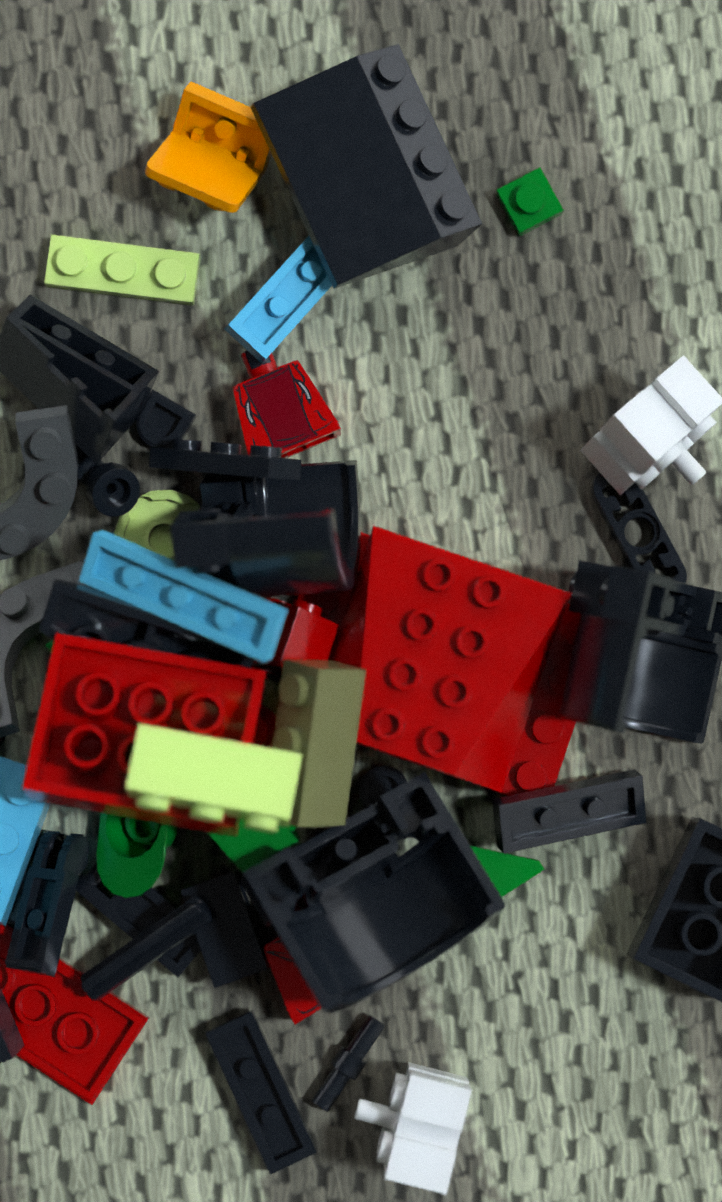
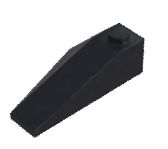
M55 579L39 631L53 641L55 634L60 633L252 668L255 659L93 587Z

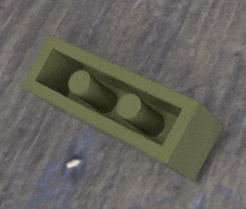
M284 659L272 749L302 754L301 768L290 825L299 828L345 825L366 675L365 669L332 660Z

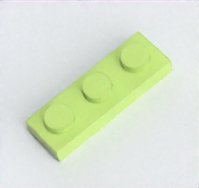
M51 234L44 284L46 287L194 306L200 254Z

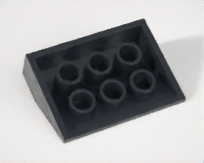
M399 44L353 57L253 103L250 107L334 289L457 247L482 225Z

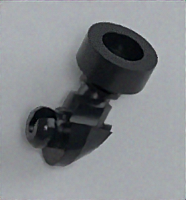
M75 444L78 460L77 487L79 482L86 486V497L90 504L102 514L110 517L121 516L129 512L137 503L140 495V484L136 476L118 463L110 462L104 464L100 460L98 464H95Z

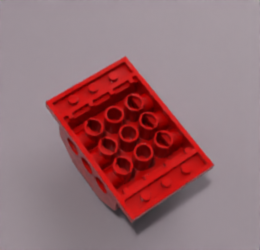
M374 525L370 535L361 532L359 570L354 587L350 591L302 594L298 597V600L322 608L321 617L339 625L328 660L366 670L356 744L507 796L555 786L576 721L564 718L559 713L580 618L579 613L568 611L572 593Z

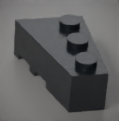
M29 295L6 317L0 333V372L38 409L67 405L74 442L95 464L100 462L136 421L138 413L149 397L159 373L157 369L32 295Z

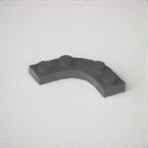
M67 405L16 412L15 424L25 465V477L18 491L5 502L0 503V560L18 556L41 544L61 525L72 506L77 488L78 460Z
M82 560L24 580L5 590L0 595V738L20 732L12 690V669L19 652L34 636L41 633L39 628L55 579L88 586L79 582L84 565Z

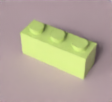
M139 724L126 783V791L130 798L137 799L136 806L145 810L166 813L169 810V805L191 809L190 816L195 819L221 823L223 815L245 819L244 827L276 833L277 825L289 827L302 754Z

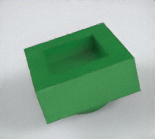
M541 167L496 190V196L519 237L563 214L564 209Z

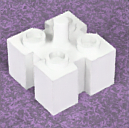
M683 355L646 389L637 394L616 412L580 451L620 495L634 483L642 490L671 463L691 485H694L706 474V471L687 450L717 423L711 414L722 405V397Z
M408 1062L405 1074L397 1072L395 1074L389 1098L390 1106L363 1099L358 1100L354 1118L382 1126L376 1153L378 1154L377 1162L384 1163V1179L447 1194L456 1158V1149L472 1092L467 1077Z

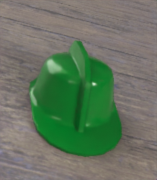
M100 812L96 855L97 871L103 885L113 894L125 898L140 896L153 887L162 873L166 849L171 846L175 839L178 826Z

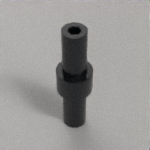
M368 1015L347 1048L341 1046L330 1062L334 1067L312 1098V1101L327 1112L330 1110L349 1080H356L367 1064L364 1058L385 1028V1025L378 1019Z

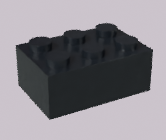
M691 817L629 947L627 955L721 1002L722 828L702 818Z

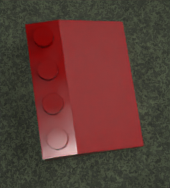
M56 633L22 789L30 800L237 837L241 818L223 815L221 823L208 822L191 817V809L169 805V810L166 813L145 810L136 806L137 799L128 796L126 783L139 724L254 745L266 671Z

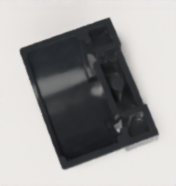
M357 461L301 464L300 480L207 473L200 483L202 505L199 510L180 512L170 526L176 568L190 567L195 573L207 574L258 597L350 591L354 587L358 576L361 545Z
M579 560L577 572L573 575L569 585V592L572 593L568 611L579 613L580 618L559 710L560 715L569 720L614 732L625 733L626 728L702 744L706 735L722 662V592L674 581L672 578L650 572Z
M425 772L383 794L378 802L346 819L344 826H333L293 849L287 847L243 872L240 881L265 926L272 925L324 1013H334L348 1008L404 979L470 937L496 917L505 907V902ZM406 838H414L418 841L416 845L398 857L396 853L399 846L397 841ZM296 900L303 910L294 912Z

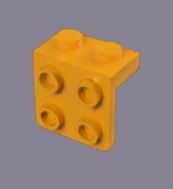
M190 81L183 91L172 132L147 162L145 175L157 181L159 185L168 190L180 191L203 201L214 210L234 213L239 210L265 173L272 153L249 106Z

